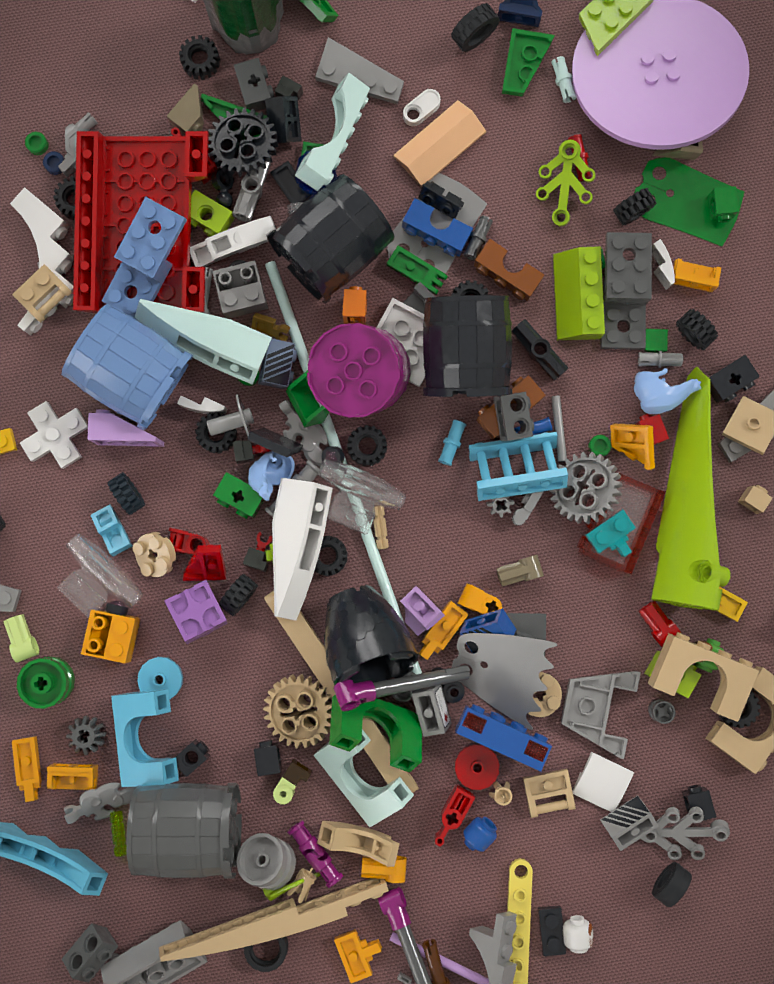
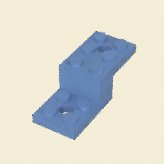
M145 197L114 256L122 261L108 287L102 302L110 304L134 318L140 299L153 302L173 265L166 259L187 219ZM160 223V232L152 234L150 229L152 224ZM130 287H136L137 295L134 298H128L127 291Z

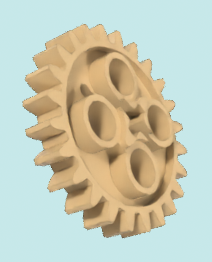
M294 674L288 679L284 677L280 682L273 685L274 689L272 688L268 691L270 696L264 699L269 704L263 708L264 711L269 712L264 719L271 721L267 728L274 727L275 730L272 735L274 736L279 733V742L287 739V746L293 742L296 748L300 747L301 744H303L304 748H307L310 743L314 746L318 743V740L322 741L325 738V734L330 732L328 726L331 725L330 709L332 708V703H329L328 699L332 695L324 694L327 687L325 686L320 689L318 687L320 684L319 680L313 684L312 676H309L306 680H304L303 674H300L297 680ZM304 694L310 697L311 703L304 699ZM283 698L289 701L290 706L284 704ZM309 716L315 719L316 724H312L309 721ZM288 720L293 721L295 728L289 725Z

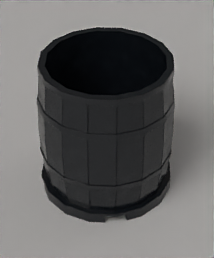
M344 174L336 177L335 180L306 200L287 217L277 230H271L266 234L268 242L278 257L283 256L291 263L287 266L289 271L317 300L323 297L324 300L322 302L324 304L331 300V295L348 284L394 241L395 237L389 222L375 202L357 183Z
M475 295L424 298L423 366L425 369L426 387H423V396L453 397V395L459 393L467 394V397L512 394L513 386H510L512 323L510 319L509 296Z

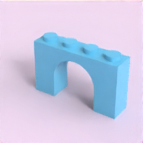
M169 690L129 692L111 696L121 787L165 785L179 781L176 758L150 757L142 749L138 738L139 725L145 716L171 712Z

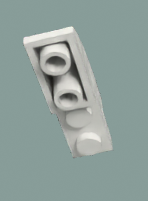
M267 216L228 229L190 247V254L195 267L208 266L233 254L242 253L268 242L266 234L271 230H276L272 217Z

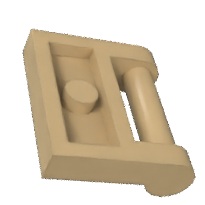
M44 264L12 295L41 323L46 319L44 316L65 296L69 297L73 292ZM58 287L59 290L37 310L35 307Z
M567 768L523 777L531 818L538 817V814L567 808L568 810L576 809ZM565 794L566 798L565 800L540 805L535 803L537 799Z

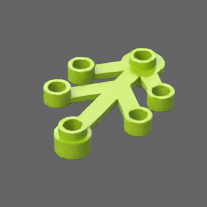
M574 140L564 141L559 147V155L547 165H542L539 168L540 177L542 179H549L552 176V171L564 162L563 171L544 187H540L536 191L538 200L546 201L549 198V194L561 185L558 209L552 214L553 222L560 227L567 225L570 221V214L567 211L570 185L579 195L582 204L588 205L593 200L592 193L586 190L572 173V165L574 163L582 172V178L585 182H593L596 177L595 171L589 168L581 159L580 145ZM568 148L574 149V153L572 155L566 154V150ZM543 169H549L548 175L543 176L541 174ZM587 172L593 173V177L591 179L585 178V174ZM542 190L547 192L544 198L539 197V192ZM584 194L590 195V199L588 201L582 200V196ZM560 214H564L566 217L563 222H559L557 219Z

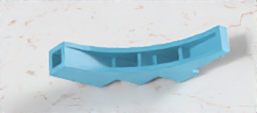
M0 822L1 857L43 871L67 884L81 895H100L108 873L80 850L60 848L46 836L27 835L14 823Z

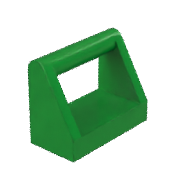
M308 370L289 385L286 390L304 428L323 423L329 414V411L324 406H319L308 385Z

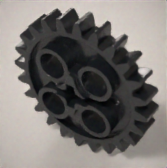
M246 107L243 108L242 113H239L237 108H235L232 115L229 111H226V118L218 116L220 123L213 122L214 129L208 130L211 136L208 140V152L215 166L221 167L223 173L228 170L230 176H232L236 171L239 177H241L243 172H246L249 177L251 170L258 174V167L261 166L266 169L265 161L273 162L270 155L277 154L275 148L278 147L276 140L278 136L274 124L270 123L269 117L264 118L262 112L256 116L255 109L247 113ZM248 153H253L251 156H245Z

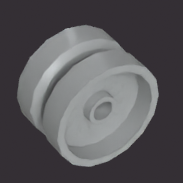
M258 833L250 836L242 844L236 863L238 873L244 881L264 890H276L282 888L290 881L295 871L296 858L293 849L288 843L270 834Z

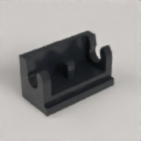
M280 96L265 99L267 117H269L270 123L274 124L278 136L277 142H301L297 96Z

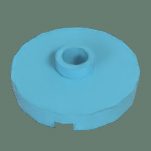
M156 657L142 665L138 673L137 682L140 691L168 689L169 699H172L182 687L183 674L179 665L172 659ZM158 675L163 677L161 684L156 681Z

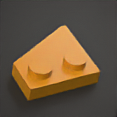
M632 424L610 425L611 445L614 449L623 452L633 461L638 460L644 464V468L647 470L655 468L653 426Z

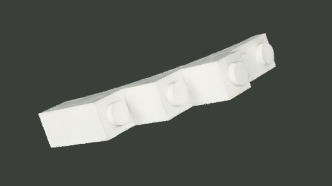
M24 187L10 204L21 214L32 232L37 245L39 268L45 264L73 292V285L63 278L60 273L62 271L66 273L71 269L74 258L56 243L66 236L70 227L62 218ZM56 287L35 308L38 310L59 288ZM73 293L69 297L65 296L59 303L65 308L73 305ZM57 305L44 317L47 318L53 315L57 310ZM27 311L17 326L31 336L41 329L43 323H40Z

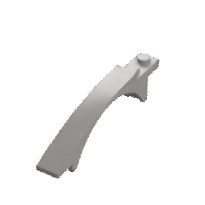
M510 911L496 914L494 930L485 926L470 928L469 936L476 944L483 958L489 984H513L517 964L509 961L513 951L512 941L513 934L516 931L517 914Z

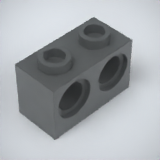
M526 392L493 397L500 441L532 437L534 422L530 418L529 409L531 402ZM512 399H514L517 403V407L514 411L510 407V402L512 401ZM515 422L520 424V431L518 433L514 430Z
M91 923L64 955L62 961L72 979L89 983L118 948V945L107 927Z

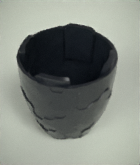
M360 586L359 591H356L355 588L346 589L329 599L326 610L324 644L327 666L329 667L334 686L339 682L352 680L354 683L371 680L374 683L393 677L400 678L413 670L414 664L418 661L419 657L411 635L394 608L372 586Z

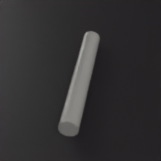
M552 396L554 427L558 435V462H565L567 455L560 396Z

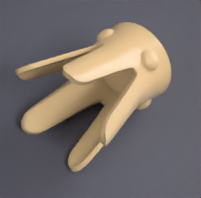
M495 781L493 783L495 792H489V796L499 805H508L512 800L509 782H505L504 787H502L498 781Z
M302 868L293 882L304 879V883L287 892L288 896H291L295 891L298 894L300 893L299 903H302L303 900L306 902L310 887L317 879L312 873L313 868L310 871Z

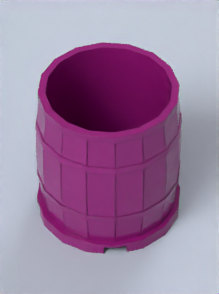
M360 323L340 324L326 331L312 346L309 355L307 379L315 399L329 412L348 418L366 417L392 406L406 391L411 376L410 358L403 344L385 330Z

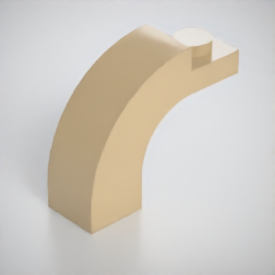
M322 821L317 844L330 851L358 853L370 857L387 867L395 866L399 843L391 840V836L362 826L334 821Z

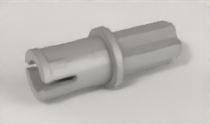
M662 351L658 353H638V366H658V368H661V366H682L683 354L662 353Z

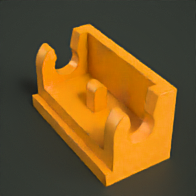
M680 258L674 260L675 285L713 292L718 288L721 267L712 268L684 262Z
M53 763L47 766V789H97L98 765Z

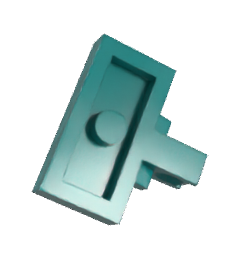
M622 509L585 536L597 553H601L609 547L611 551L617 549L621 557H626L632 552L626 543L629 540L627 534L636 527Z

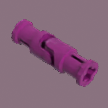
M303 820L287 831L288 835H291L299 845L298 849L314 871L319 872L325 880L327 888L335 885L344 876L332 864V858L324 848L317 844L318 839L315 835L312 836L304 826Z

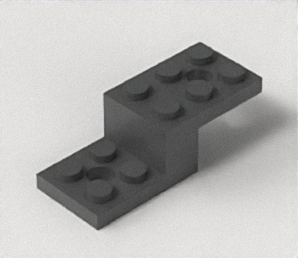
M607 232L605 279L602 282L605 334L600 339V349L644 350L646 348V304L652 299V233ZM626 250L631 251L634 254V260H625L623 252ZM619 322L627 323L628 331L625 333L620 332L617 324Z

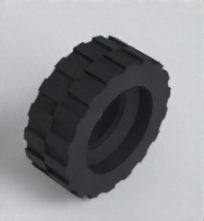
M483 3L469 11L457 23L451 33V37L463 52L471 51L483 43L495 31L500 19L488 3Z

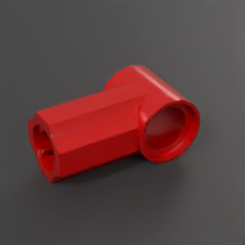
M656 601L648 603L638 611L652 630V636L661 647H663L668 633L675 636L677 632L681 633L676 624L667 618Z

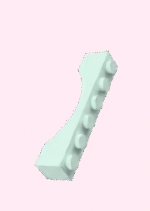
M350 73L338 84L332 97L336 119L332 140L321 147L313 148L304 157L295 174L296 177L316 191L323 185L327 186L333 179L334 174H332V170H335L341 161L339 155L347 148L348 143L346 140L353 134L355 130L353 125L358 122L362 115L360 109L364 108L369 99L366 96L370 88Z

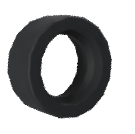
M287 936L277 939L280 945L279 953L274 959L269 961L259 959L254 954L253 945L244 947L247 963L253 969L260 972H270L277 969L284 962L288 952Z

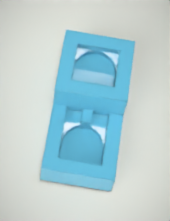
M111 505L91 514L96 529L103 537L110 555L115 556L133 546Z

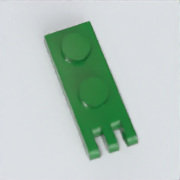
M399 245L386 266L414 283L418 284L421 282L434 295H437L439 290L432 285L434 284L439 288L443 286V283L437 277L444 281L448 277L442 271Z

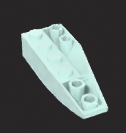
M140 299L135 318L168 339L170 343L182 352L187 351L193 355L194 359L250 384H253L272 339L268 335L231 319Z

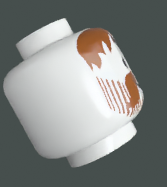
M580 915L571 916L563 924L564 944L570 951L585 953L592 947L594 942L591 922Z

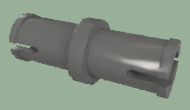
M480 216L475 231L470 235L471 240L463 254L464 257L475 261L482 245L487 241L486 236L493 223L492 219L489 220L487 216Z

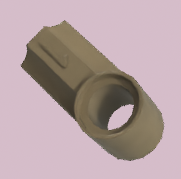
M538 555L518 560L519 562L496 568L501 586L544 576Z

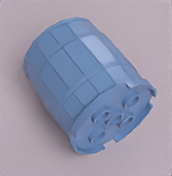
M106 304L93 317L73 346L62 368L61 375L118 414L137 422V427L146 430L156 417V411L160 405L165 404L189 366L187 362L189 359L192 360L193 355L187 351L183 353L170 343L168 339L150 327L114 308L112 305Z

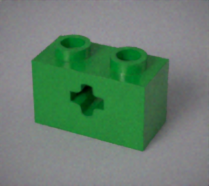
M227 472L213 496L218 498L217 503L226 508L230 505L237 508L236 514L245 519H248L249 516L255 518L264 502V499L249 484ZM241 492H243V502L239 500L236 503L237 499L234 497L235 494H241Z

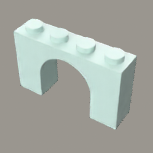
M362 729V741L350 752L331 746L327 742L314 754V757L367 825L372 827L402 809L414 794L400 777L383 787L371 786L359 777L353 766V756L359 753L371 741Z

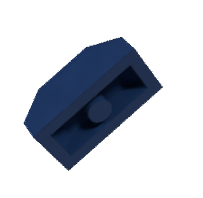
M505 0L500 3L498 10L500 21L539 27L542 10L537 0Z

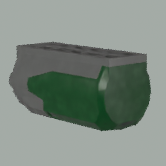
M203 0L212 29L221 35L225 43L235 53H260L278 41L281 29L280 20L284 13L282 0Z

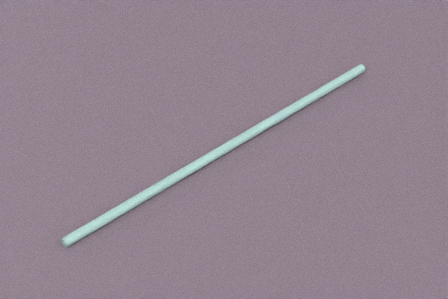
M271 261L266 263L265 267L285 323L290 326L289 334L292 342L295 343L294 348L297 350L303 373L308 370L310 358L276 262ZM328 414L325 421L321 423L326 433L329 446H338L342 449L331 416ZM344 456L343 464L337 469L383 597L403 621ZM418 661L414 664V668L411 671L415 674L422 673Z

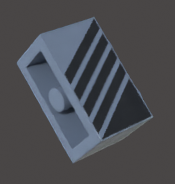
M271 339L261 364L258 384L285 389L288 387V384L292 383L294 372L291 371L292 363H295L297 357V350H294L295 343Z

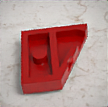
M221 545L198 546L183 572V581L226 580V568Z

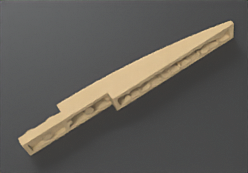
M370 878L297 906L294 899L291 898L159 947L160 960L162 962L208 955L299 933L346 917L348 915L345 907L357 906L369 898H379L389 890L384 879Z

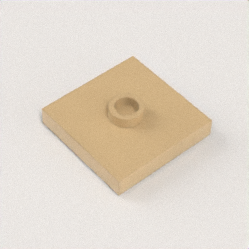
M743 396L722 435L763 455L774 436V410Z

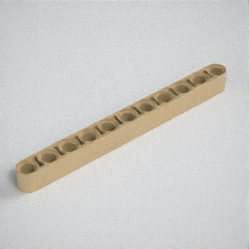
M273 590L264 599L274 613ZM301 610L297 620L276 617L316 678L320 681L322 687H327L325 691L327 694L332 695V700V697L335 695L334 683L327 666L325 646ZM363 718L362 729L371 739L364 749L387 784L400 777L411 792L414 793L419 787L411 774L390 766V743L377 723L372 719Z

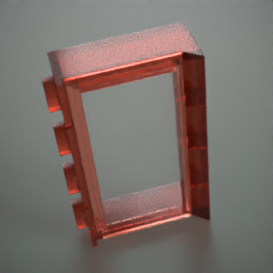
M619 473L621 478L616 481H620L623 484L622 487L617 488L622 495L615 496L619 504L612 503L610 505L614 511L606 510V518L601 514L598 515V522L591 518L590 524L586 523L585 525L588 528L586 534L623 509L636 527L627 534L629 540L626 543L632 552L626 557H621L617 549L611 551L608 547L601 553H597L587 537L583 535L578 541L577 548H580L578 554L624 574H632L666 492Z

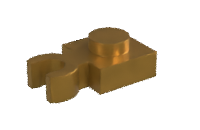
M255 313L251 329L272 338L275 337L277 340L287 342L289 336L283 335L281 332L288 334L290 326L286 324L276 325L277 319Z

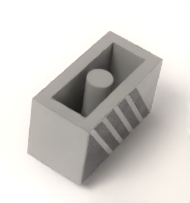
M638 795L600 819L620 851L659 827L651 812Z

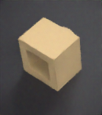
M756 485V487H747L738 502L755 514H759L765 511L772 497L767 494L768 491L765 488Z

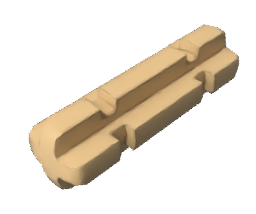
M375 506L372 508L373 516H375L373 520L375 536L377 537L376 545L379 550L387 549L389 545L388 539H386V520L383 517L385 515L384 507Z

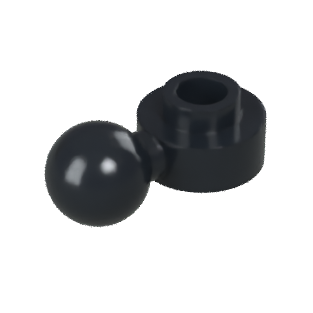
M220 168L212 173L211 182L214 188L219 191V194L216 196V202L228 209L233 204V197L228 193V190L232 188L234 179L233 175L230 176L228 170L223 173Z
M435 667L431 671L442 670L443 668ZM461 682L441 685L445 700L448 702L457 703L464 697L465 689ZM456 688L457 694L450 695V690Z

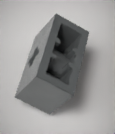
M259 58L234 64L246 109H255V112L266 109L265 99L274 98L272 86H267L265 81L266 78H269L266 66H261Z

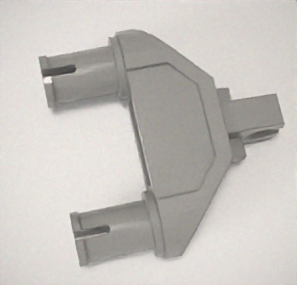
M89 112L75 125L72 123L65 128V150L67 154L64 156L65 160L58 167L66 177L76 171L77 131H89L98 124Z

